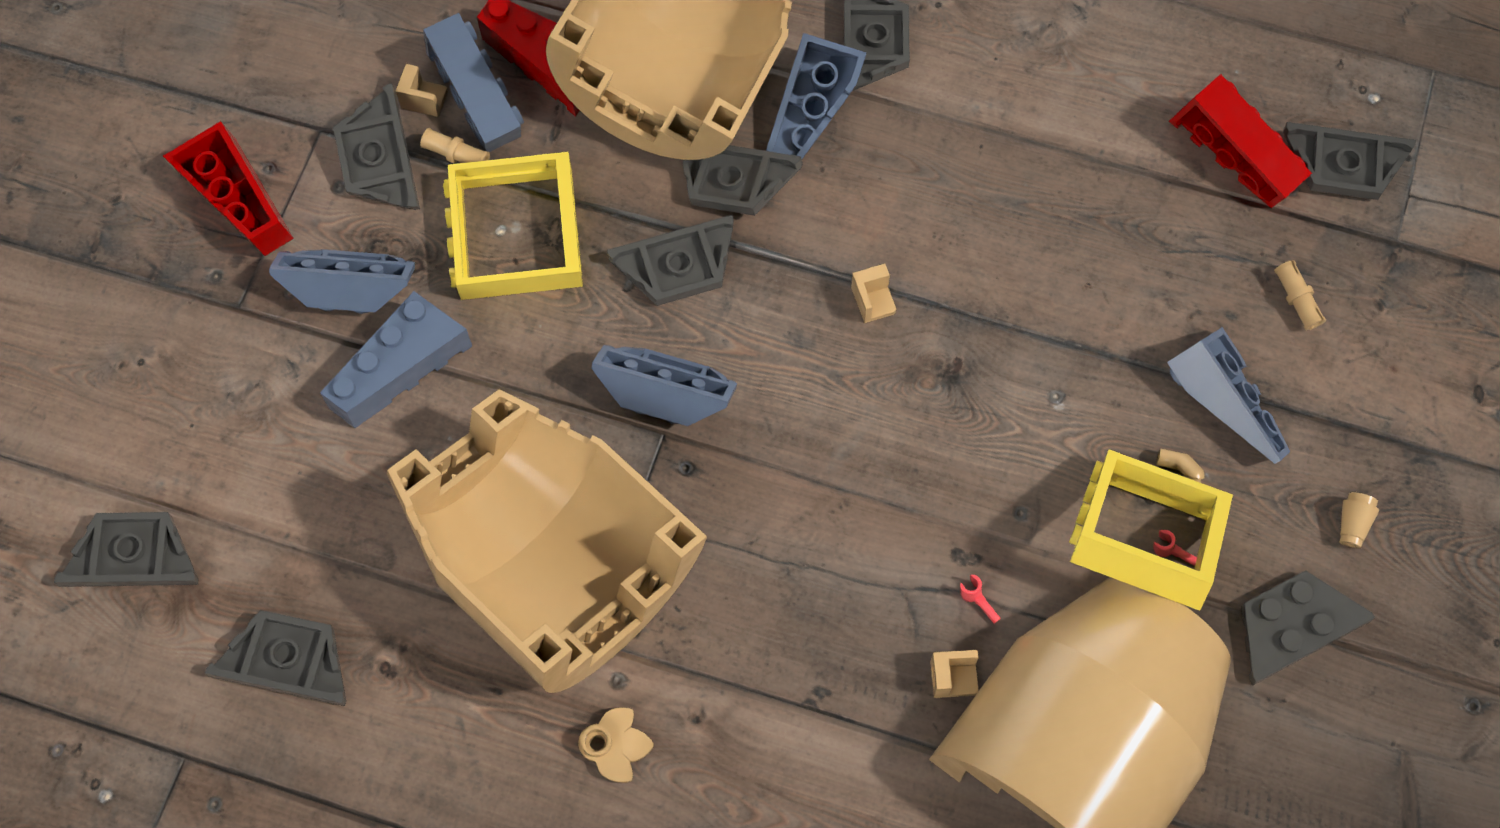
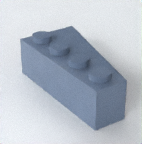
M457 13L423 29L426 53L431 62L435 61L438 73L444 84L449 81L451 82L449 88L453 99L460 109H466L467 113L464 114L466 121L483 150L491 152L521 137V124H524L523 118L515 105L510 107L505 97L508 96V91L500 77L495 79L490 71L493 65L486 50L479 51L474 41L477 40V35L469 21L464 23L460 14Z
M413 291L320 394L331 411L356 428L391 404L392 399L406 389L409 391L418 385V380L434 369L438 371L448 364L447 360L460 351L464 353L471 348L472 343L467 329Z

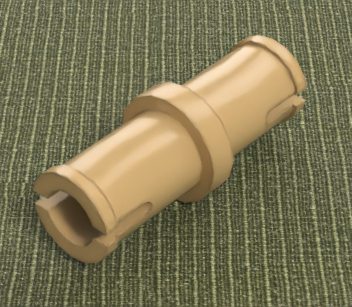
M427 128L421 138V148L443 155L451 163L487 161L490 158L489 152L465 144L464 139L457 136L451 138L431 128Z
M1295 260L1287 261L1278 266L1274 271L1288 294L1286 300L1289 305H1294L1304 324L1305 330H1312L1326 322L1312 296L1314 290L1311 285H1306L1296 266Z

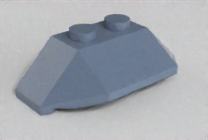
M324 249L301 250L295 253L281 251L278 252L271 264L269 273L306 307L320 308L324 311L335 309L350 310L363 314L376 312L405 288L415 269V262L405 261L402 258L389 254Z
M603 345L592 362L591 367L620 407L633 410L638 414H647L667 420L673 424L689 426L727 408L737 387L736 382L728 380L723 374L712 367L646 348H615L610 345Z

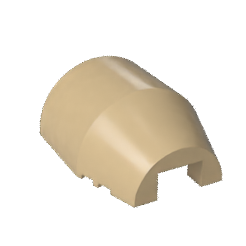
M571 0L548 38L546 46L547 61L555 81L568 99L585 116L605 131L630 145L660 156L683 160L706 159L723 152L735 137L788 37L789 29H787V22L792 2L790 0Z
M500 389L472 408L469 433L434 459L428 461L415 449L387 470L389 481L438 586L549 693L560 692L574 686L590 676L622 650L652 620L677 590L693 567L707 538L699 528L602 439L593 435L589 439L571 430L570 424L563 420L557 423L539 414V408Z
M1109 577L1017 638L929 760L959 783L968 772L997 794L1003 789L1055 828H1167L1205 772L1231 663L1229 651L1217 633L1185 605Z

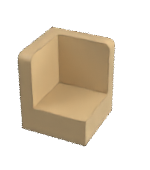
M410 64L405 65L396 88L401 109L439 117L448 93L447 87L444 85L423 81L419 67Z
M886 264L857 271L852 275L851 289L864 323L896 313V306L888 288L890 274Z
M978 650L933 652L930 664L934 698L975 696L978 693L976 672Z

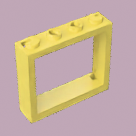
M569 152L448 165L449 179L444 180L443 188L445 198H450L451 207L445 208L447 228H452L453 237L447 238L449 258H454L455 265L454 268H449V275L451 278V288H457L461 300L583 287ZM557 179L566 267L470 277L463 189Z
M1108 450L1104 462L1096 461L1091 474L1090 482L1075 522L1077 524L1069 540V543L1075 545L1070 562L1200 611L1213 585L1233 494ZM1108 486H1115L1206 520L1195 568L1186 567L1095 533V527Z

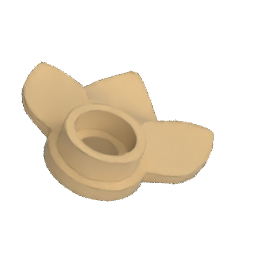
M614 708L604 714L599 724L586 727L581 732L578 740L579 750L583 757L591 762H596L600 774L606 779L617 783L631 782L633 780V771L630 762H636L644 758L654 747V743L645 733L631 728L634 711L630 708ZM595 738H601L605 742L604 746L599 750L591 748V742Z

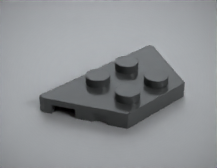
M844 0V46L866 52L860 76L853 91L909 68V5L898 0Z
M391 83L385 85L382 88L384 91L369 103L365 101L360 105L352 116L345 117L333 127L345 189L350 195L418 210L420 206L396 91Z
M1286 122L1283 129V134L1292 152L1303 159L1306 167L1312 173L1306 179L1311 191L1375 200L1380 198L1416 145V140L1292 122Z
M729 145L723 152L713 157L699 160H683L682 164L687 180L688 195L692 205L755 216L802 168L803 162L801 156Z
M725 216L607 250L609 261L657 306L721 288L723 286L734 226L733 216Z
M168 512L96 513L87 526L85 536L79 539L72 549L73 557L62 573L58 571L54 577V583L59 587L198 585L199 581L175 522Z
M1306 570L1245 602L1241 606L1243 625L1246 627L1245 646L1246 652H1249L1251 667L1249 679L1251 684L1255 685L1370 623L1375 619V616L1372 612Z
M260 610L248 623L246 630L238 634L228 644L230 648L215 664L210 663L205 671V674L212 678L341 706L346 704L334 629L331 625Z

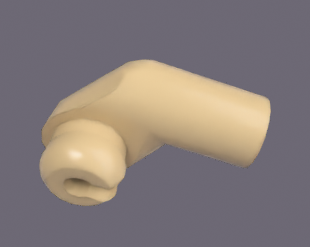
M1159 449L1156 460L1157 466L1179 470L1184 474L1183 477L1200 483L1201 479L1205 478L1204 470L1190 455Z

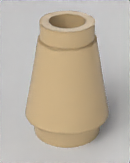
M1351 492L1348 495V499L1343 500L1339 543L1351 548L1360 549L1362 547V543L1379 513L1377 508L1378 500L1362 493Z

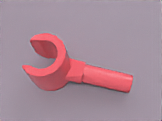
M1160 530L1159 537L1170 545L1161 546L1159 543L1154 542L1153 549L1155 553L1160 557H1168L1172 554L1195 566L1197 557L1176 545L1175 536L1172 532Z
M970 575V580L977 589L969 591L960 583L962 598L967 602H975L995 624L1001 618L983 596L981 579L976 575Z

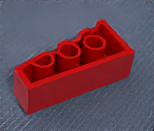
M488 0L477 16L482 40L510 63L514 62L523 70L524 75L532 81H537L546 89V93L555 100L561 101L567 106V110L576 117L580 110L561 90L551 73L547 61L546 46L548 38L557 23L512 1Z
M1222 74L1217 76L1168 121L1175 128L1178 129L1182 125L1193 135L1190 136V140L1199 148L1205 144L1216 154L1215 161L1224 169L1237 171L1239 173L1238 181L1270 208L1284 200L1312 174L1306 167L1303 159L1289 149L1283 142L1281 135L1267 125L1260 117L1258 110L1249 105L1238 93L1235 85L1226 80Z
M221 121L163 155L173 168L264 256L294 239L236 138Z

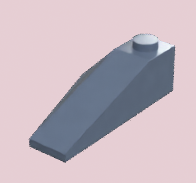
M803 33L766 151L801 156V159H803L856 87L866 52Z
M1223 327L1167 362L1170 366V374L1178 385L1183 386L1188 394L1274 464L1290 453L1273 416L1268 411L1261 410L1259 406V395L1261 393L1256 384L1247 382L1242 372L1246 364Z

